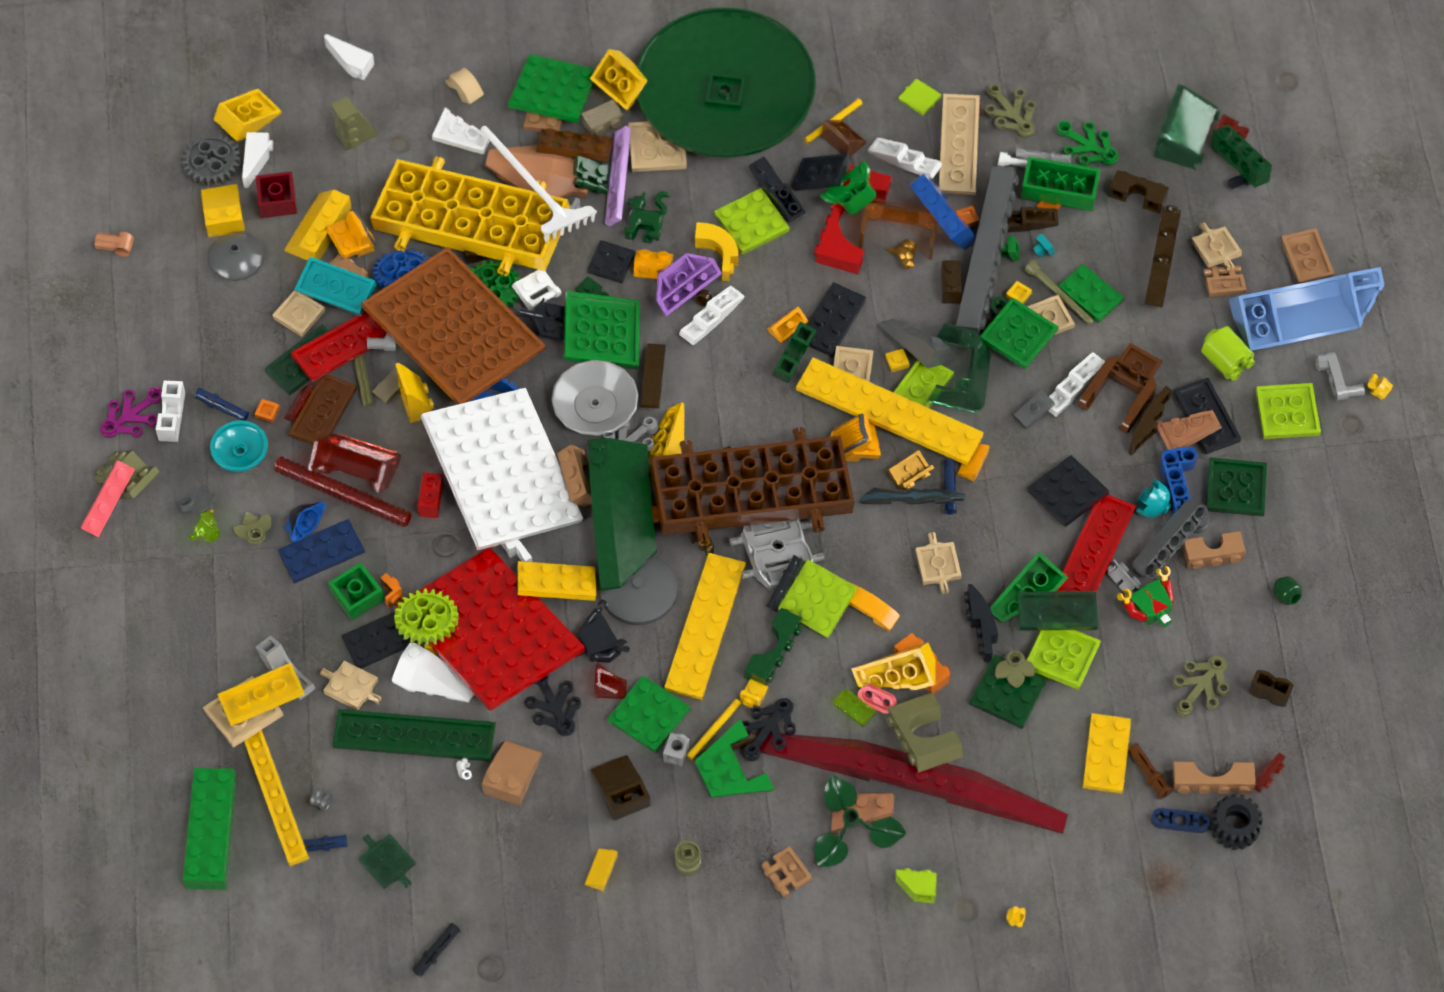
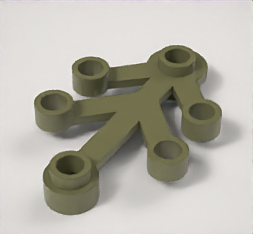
M998 84L990 85L987 90L988 98L997 100L1005 110L996 109L994 105L989 104L985 107V115L988 117H998L995 123L997 129L1015 130L1023 138L1031 137L1035 132V125L1031 120L1036 109V103L1034 101H1027L1025 103L1026 115L1023 120L1020 116L1022 100L1025 98V90L1022 88L1015 90L1013 108L1003 96L1001 87ZM1005 118L1013 119L1016 123L1007 122Z
M1216 655L1212 656L1208 662L1195 663L1187 661L1185 663V673L1193 674L1195 671L1208 670L1205 675L1187 678L1182 675L1175 676L1173 685L1178 689L1184 686L1196 685L1186 700H1181L1177 704L1176 712L1180 717L1186 718L1191 715L1192 704L1204 689L1207 698L1206 707L1209 710L1217 709L1219 701L1214 696L1211 683L1214 675L1218 683L1217 693L1221 696L1228 694L1230 687L1225 682L1223 674L1226 671L1227 662L1223 657ZM1217 662V663H1220L1221 665H1220V666H1216L1214 663ZM1187 666H1192L1194 669L1190 670ZM1176 680H1181L1183 683L1178 684ZM1220 687H1225L1226 691L1220 690ZM1213 701L1216 705H1210L1209 702ZM1182 705L1188 706V709H1183Z

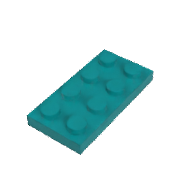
M309 257L294 290L362 316L364 312L362 302L371 297L377 282Z

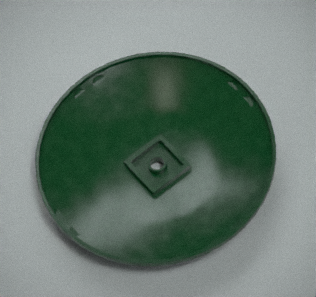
M710 8L679 17L664 26L652 37L642 51L637 64V68L647 80L637 96V101L646 120L669 142L687 151L710 157L748 156L781 143L803 123L811 109L815 96L816 78L813 62L799 38L780 22L761 13L745 9ZM728 89L730 92L722 93L721 90Z

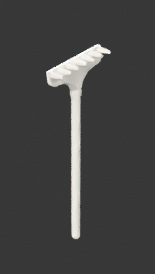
M481 127V132L553 211L552 219L541 226L545 242H548L549 234L551 233L553 239H556L557 230H560V234L563 236L564 229L567 226L568 232H571L573 223H575L576 229H578L582 219L583 224L586 225L589 216H591V222H594L597 211L593 207L585 206L579 209L561 207L488 127Z

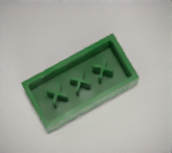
M1028 156L1021 199L1043 201L1044 203L1060 204L1061 206L1093 211L1101 169Z

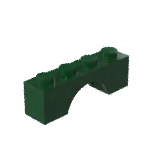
M783 608L779 610L772 622V632L776 636L778 644L772 651L766 654H753L744 669L745 679H752L766 686L768 682L772 683L776 675L775 670L777 667L780 668L785 660V653L791 651L794 645V638L796 636L799 637L803 630L802 617Z

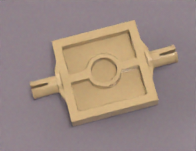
M1205 222L1201 223L1199 228L1203 233L1193 237L1192 244L1207 267L1224 263L1227 270H1233L1235 265L1231 260L1242 256L1240 247L1225 226L1219 229H1209Z
M932 532V534H928L930 544L915 549L923 585L940 584L941 593L945 594V592H949L947 582L961 579L962 575L954 542H937L936 533Z
M343 661L339 669L334 673L325 668L321 670L320 676L329 679V683L323 690L325 695L357 711L368 699L377 704L381 702L382 697L372 693L373 688L378 682V677L346 661Z

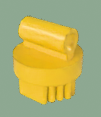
M1372 374L1368 382V387L1371 389L1370 393L1380 400L1384 399L1393 387L1388 379L1384 376L1379 379L1376 374Z

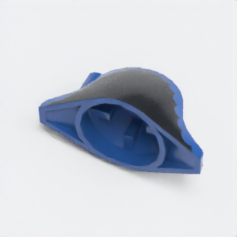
M324 501L300 504L291 510L287 517L285 530L290 532L289 538L292 542H297L315 530L327 506Z

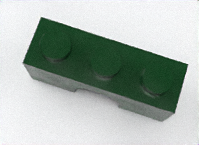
M799 322L772 373L773 376L789 383L817 330Z

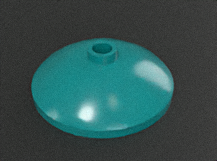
M238 420L223 425L215 432L211 440L210 450L214 461L221 468L231 472H245L255 468L263 461L268 451V441L264 431L258 425L249 421Z

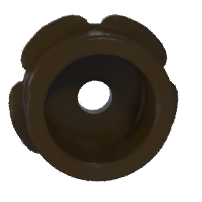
M703 289L696 293L695 300L700 306L706 307L707 302L713 297L710 291Z

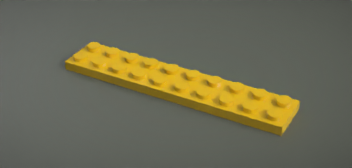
M814 357L796 386L797 391L851 415L867 414L869 423L965 465H968L984 435V432Z

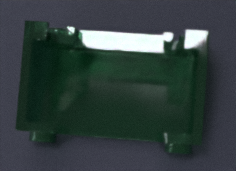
M1178 84L1159 132L1154 157L1196 170L1198 163L1202 164L1204 158L1202 148L1211 124L1214 121H1218L1220 111L1217 110L1218 107L1188 87Z

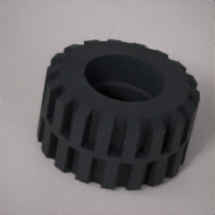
M1232 794L1231 798L1227 795L1223 798V801L1219 800L1213 809L1210 819V831H1213V838L1217 837L1216 842L1219 844L1223 843L1227 849L1228 846H1231L1232 850H1236L1237 847L1245 849L1246 845L1249 847L1253 841L1257 840L1263 823L1261 809L1257 810L1259 805L1257 803L1253 804V799H1245V795L1240 794V797H1237L1236 794ZM1228 816H1239L1246 822L1247 826L1241 829L1233 828L1226 822L1225 818Z

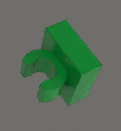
M1015 236L1007 237L1008 244H1004L1003 250L1001 249L1000 251L1002 256H1010L1013 262L1020 261L1019 243Z

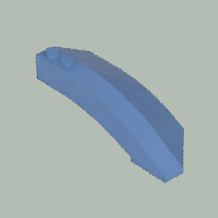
M1381 267L1241 295L1229 299L1233 319L1246 346L1251 351L1360 328L1363 319L1371 310L1376 301L1375 298L1382 291L1385 284Z

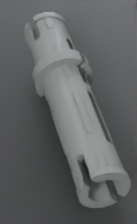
M1019 148L1016 151L1017 159L1028 160V156L1069 164L1071 162V155L1058 154L1055 151L1050 153Z

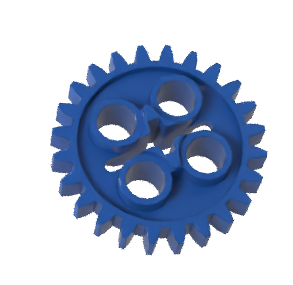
M407 248L405 251L397 250L395 253L391 250L390 255L384 253V258H378L379 262L374 263L375 267L372 268L373 278L380 289L385 288L430 259V257H427L426 253L421 254V250L415 252L414 248L410 251H407Z

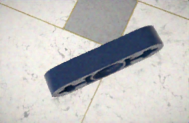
M1157 808L1152 813L1151 823L1159 829L1204 833L1209 828L1210 818L1205 813ZM1158 815H1162V822H1159ZM1182 816L1186 819V823L1179 825L1175 822V818ZM1190 818H1193L1192 825L1189 826ZM1200 819L1204 823L1202 827L1197 823Z

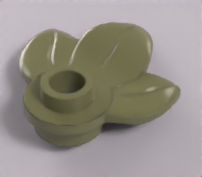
M247 512L243 518V525L234 526L235 534L239 538L247 539L252 545H260L265 541L266 533L271 529V517L269 514H265L258 519L253 514Z
M1016 650L1011 651L1006 656V660L997 665L995 671L997 679L1007 678L1009 684L1014 688H1018L1023 684L1025 676L1032 677L1035 674L1032 662L1025 660L1024 654ZM1014 659H1018V660H1019V662H1017V663H1013L1012 661H1013Z

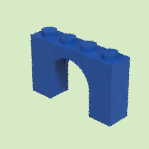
M923 173L909 185L955 243L965 250L976 241L977 235L945 201L947 197L936 183Z

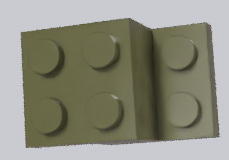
M123 450L112 453L109 456V461L96 470L97 474L93 479L97 483H104L116 460H119L135 469L119 499H134L160 471L155 466L147 467L133 450Z

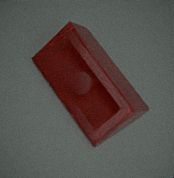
M307 384L299 391L284 416L285 420L293 423L296 421L313 390L311 384Z

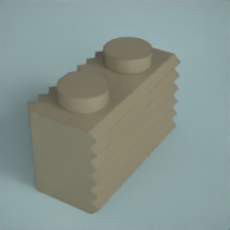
M614 99L581 113V122L590 135L601 136L607 130L616 129L623 124V113Z

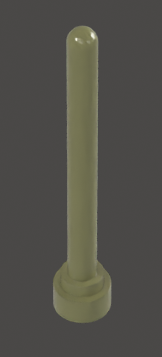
M1032 260L1027 264L1024 270L1030 276L1033 275L1039 278L1052 292L1059 295L1060 299L1088 325L1093 323V319L1041 271L1040 264L1036 260Z

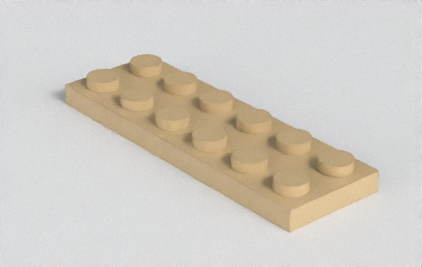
M943 94L940 153L942 166L939 175V188L944 194L975 195L980 99L978 95Z

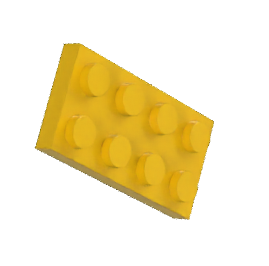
M518 561V595L595 601V567Z
M288 663L217 695L230 725L234 726L301 697L305 693L292 664Z
M1091 714L1083 788L1123 793L1131 725L1130 718Z

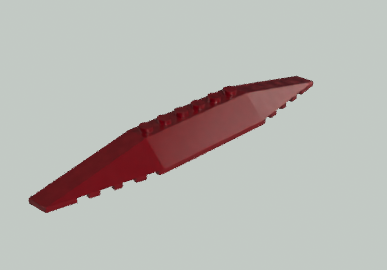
M770 733L760 747V752L868 782L870 779L922 792L947 799L946 803L1062 834L1068 814L975 770L944 763L918 772L915 765H911L907 752L904 753V751L863 740L781 734L786 746L783 750L778 751L774 748L773 734Z

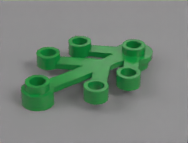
M1064 120L1058 123L1057 133L1061 137L1068 136L1083 145L1075 147L1066 146L1063 151L1064 155H1071L1072 158L1074 154L1095 152L1098 154L1093 156L1081 155L1079 157L1078 164L1086 167L1089 163L1103 162L1106 165L1117 163L1119 155L1114 148H1111L1109 141L1110 133L1103 130L1099 133L1098 139L1103 143V148L1097 145L1093 122L1088 121L1084 124L1083 130L1087 133L1088 139L1074 132L1070 122Z

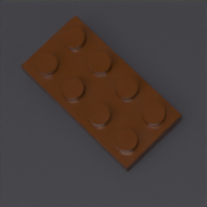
M547 128L541 131L536 152L568 157L581 156L590 160L608 162L614 138H609L605 135L594 136L588 133L579 134L572 131H557Z
M328 374L319 378L290 429L289 436L324 450L354 396L357 386Z

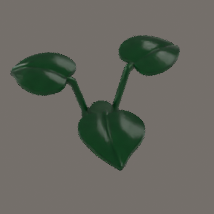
M832 775L825 787L824 802L826 807L832 812H839L843 809L844 826L839 838L832 833H826L819 836L814 846L816 864L822 867H831L841 863L847 857L849 850L848 845L841 840L846 829L854 828L858 823H861L868 830H872L870 839L875 846L880 848L893 846L906 835V831L897 820L890 816L873 821L872 827L865 823L862 818H859L857 810L846 808L852 807L857 800L855 787L851 783Z

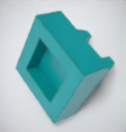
M1041 233L1036 238L1039 244L1033 250L1039 258L1046 252L1053 256L1056 253L1055 248Z

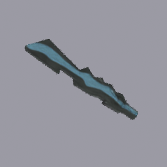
M873 488L860 500V503L892 504V501H905L907 504H925L929 502L944 504L954 501H965V493H952L949 490L940 491L936 488L931 490L925 488L921 491L912 488L907 493Z

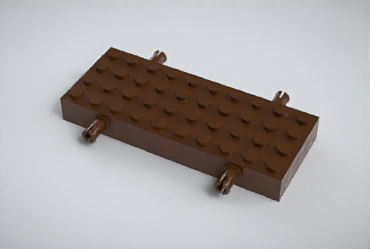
M797 427L793 429L795 441L693 452L692 442L687 440L686 445L685 440L680 442L682 454L651 457L650 470L662 535L696 531L698 545L703 546L704 541L705 546L710 544L708 530L811 518L813 532L817 533V528H819V532L824 531L825 526L822 517L853 513L855 501L841 436L806 439L805 429L800 427L799 432Z

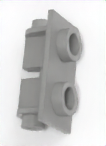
M1114 559L1113 561L1116 565L1114 567L1110 565L1107 568L1108 576L1116 584L1121 580L1124 581L1119 585L1122 591L1123 589H1129L1131 594H1133L1138 589H1141L1139 587L1141 582L1135 576L1131 578L1128 575L1129 569L1123 562L1118 563Z

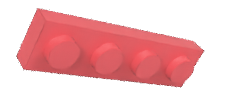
M116 460L80 527L81 529L99 537L135 471L133 467Z

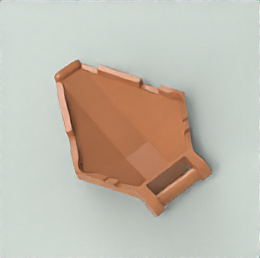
M537 145L507 148L536 181L540 180V184L541 181L547 184L545 191L549 195L560 198L571 195L581 198L587 197L588 189L577 188L574 184V179L577 177L573 175L575 157L536 152ZM489 149L485 167L495 172L497 177L508 185L533 191L532 186L498 149Z

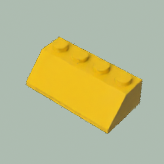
M336 190L319 193L284 251L307 261L309 257L320 260L332 241L326 228L328 225L345 220L348 212L352 209L350 196Z

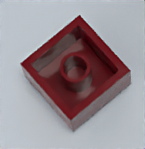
M292 171L255 176L261 218L297 214Z

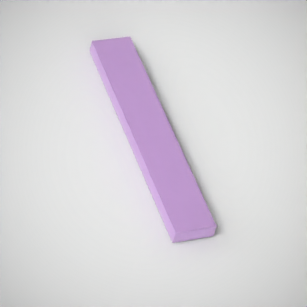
M628 126L614 133L605 224L608 226H612L622 220L631 128Z

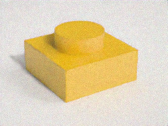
M1016 281L1006 293V298L1011 300L1013 297L1024 304L1032 294V289Z
M904 349L885 354L891 372L909 368L910 363Z

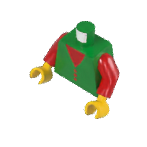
M1164 566L1165 573L1163 575L1160 568L1156 570V574L1162 578L1161 580L1158 578L1131 594L1129 589H1123L1125 597H1123L1122 593L1117 594V599L1124 601L1123 605L1131 618L1145 622L1147 625L1158 621L1163 628L1172 623V619L1168 614L1171 612L1174 597L1170 578H1167L1170 575L1168 566Z

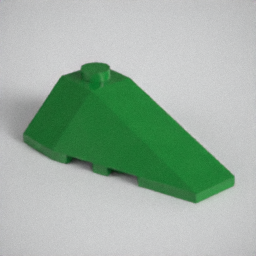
M1038 552L991 605V612L1003 623L1056 592L1068 576Z

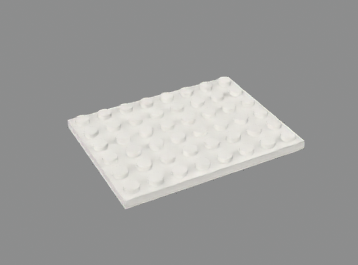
M526 388L421 415L422 422L477 550L582 522L581 512L578 505L570 500L562 469Z

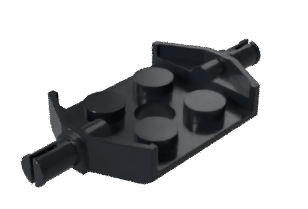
M543 298L534 310L520 308L519 316L530 318L529 321L532 322L537 335L564 340L565 306L544 302L545 298ZM554 321H561L563 326H556Z

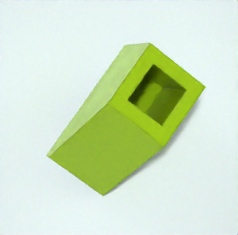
M908 868L896 870L895 882L914 902H935L937 873H933L930 870L912 871Z

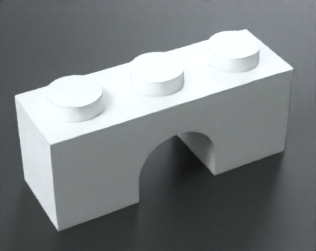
M164 380L161 394L162 413H158L156 432L159 441L178 442L185 389L183 381Z

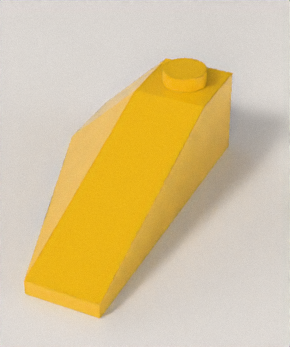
M683 402L667 409L658 425L660 428L659 432L651 438L654 442V448L648 451L650 474L651 457L682 454L680 442L684 440Z
M927 642L852 668V672L858 687L872 684L879 688L918 690L935 684V658L930 644Z

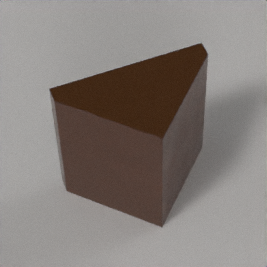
M824 120L822 123V138L840 154L848 153L851 157L867 143L863 137L843 120Z

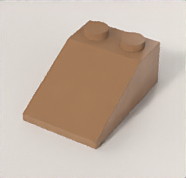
M504 741L482 782L483 794L521 806L542 753Z

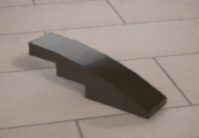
M1021 207L1020 211H1012L1011 217L1007 220V233L1056 227L1059 225L1057 209Z
M647 343L641 408H660L666 352L665 344Z
M1165 386L1153 399L1140 419L1128 454L1131 456L1156 433L1157 421L1163 416L1164 405L1170 400L1172 390L1169 387Z

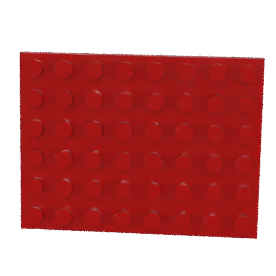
M491 547L419 590L420 593H423L424 589L431 593L434 589L435 594L441 591L442 597L448 595L449 601L454 600V606H457L458 626H455V632H450V638L444 636V642L438 639L437 645L432 641L429 642V645L490 711L585 651V646L538 597L518 595L517 575Z

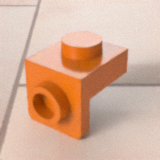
M385 573L380 579L382 587L389 593L384 599L386 606L390 608L401 601L403 594L398 580Z

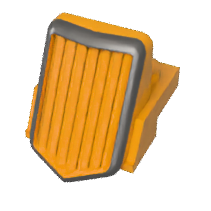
M356 211L348 212L345 220L327 226L326 231L343 259L354 255L360 257L374 252V247L376 246L374 237Z
M859 414L831 431L830 437L841 436L846 461L858 462L861 458L879 459L881 456L875 425L869 423L867 414Z

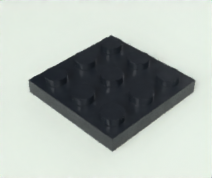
M1072 455L1027 488L1028 492L1064 527H1067L1109 495V490Z

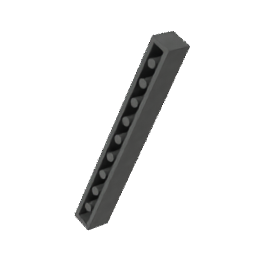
M992 167L956 323L959 335L980 337L982 331L986 328L985 317L990 311L989 300L993 297L994 293L993 282L997 280L996 269L997 265H1000L1001 262L1000 251L1004 248V233L1006 234L1008 231L1007 220L1011 217L1012 213L1011 202L1015 200L1014 189L1019 183V176L1016 175L1015 169L1011 167Z

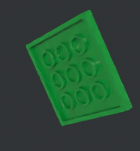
M529 54L508 102V108L578 123L593 88L594 82L590 78L596 69Z
M566 291L564 360L575 362L590 360L608 361L619 367L637 369L639 366L640 300Z

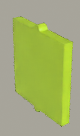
M916 78L909 87H906L905 91L898 97V100L924 116L930 108L934 107L941 94Z

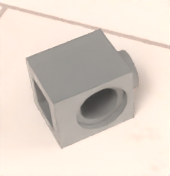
M670 733L663 753V762L683 767L690 747V738L681 733ZM675 746H679L682 749L674 750L672 748Z

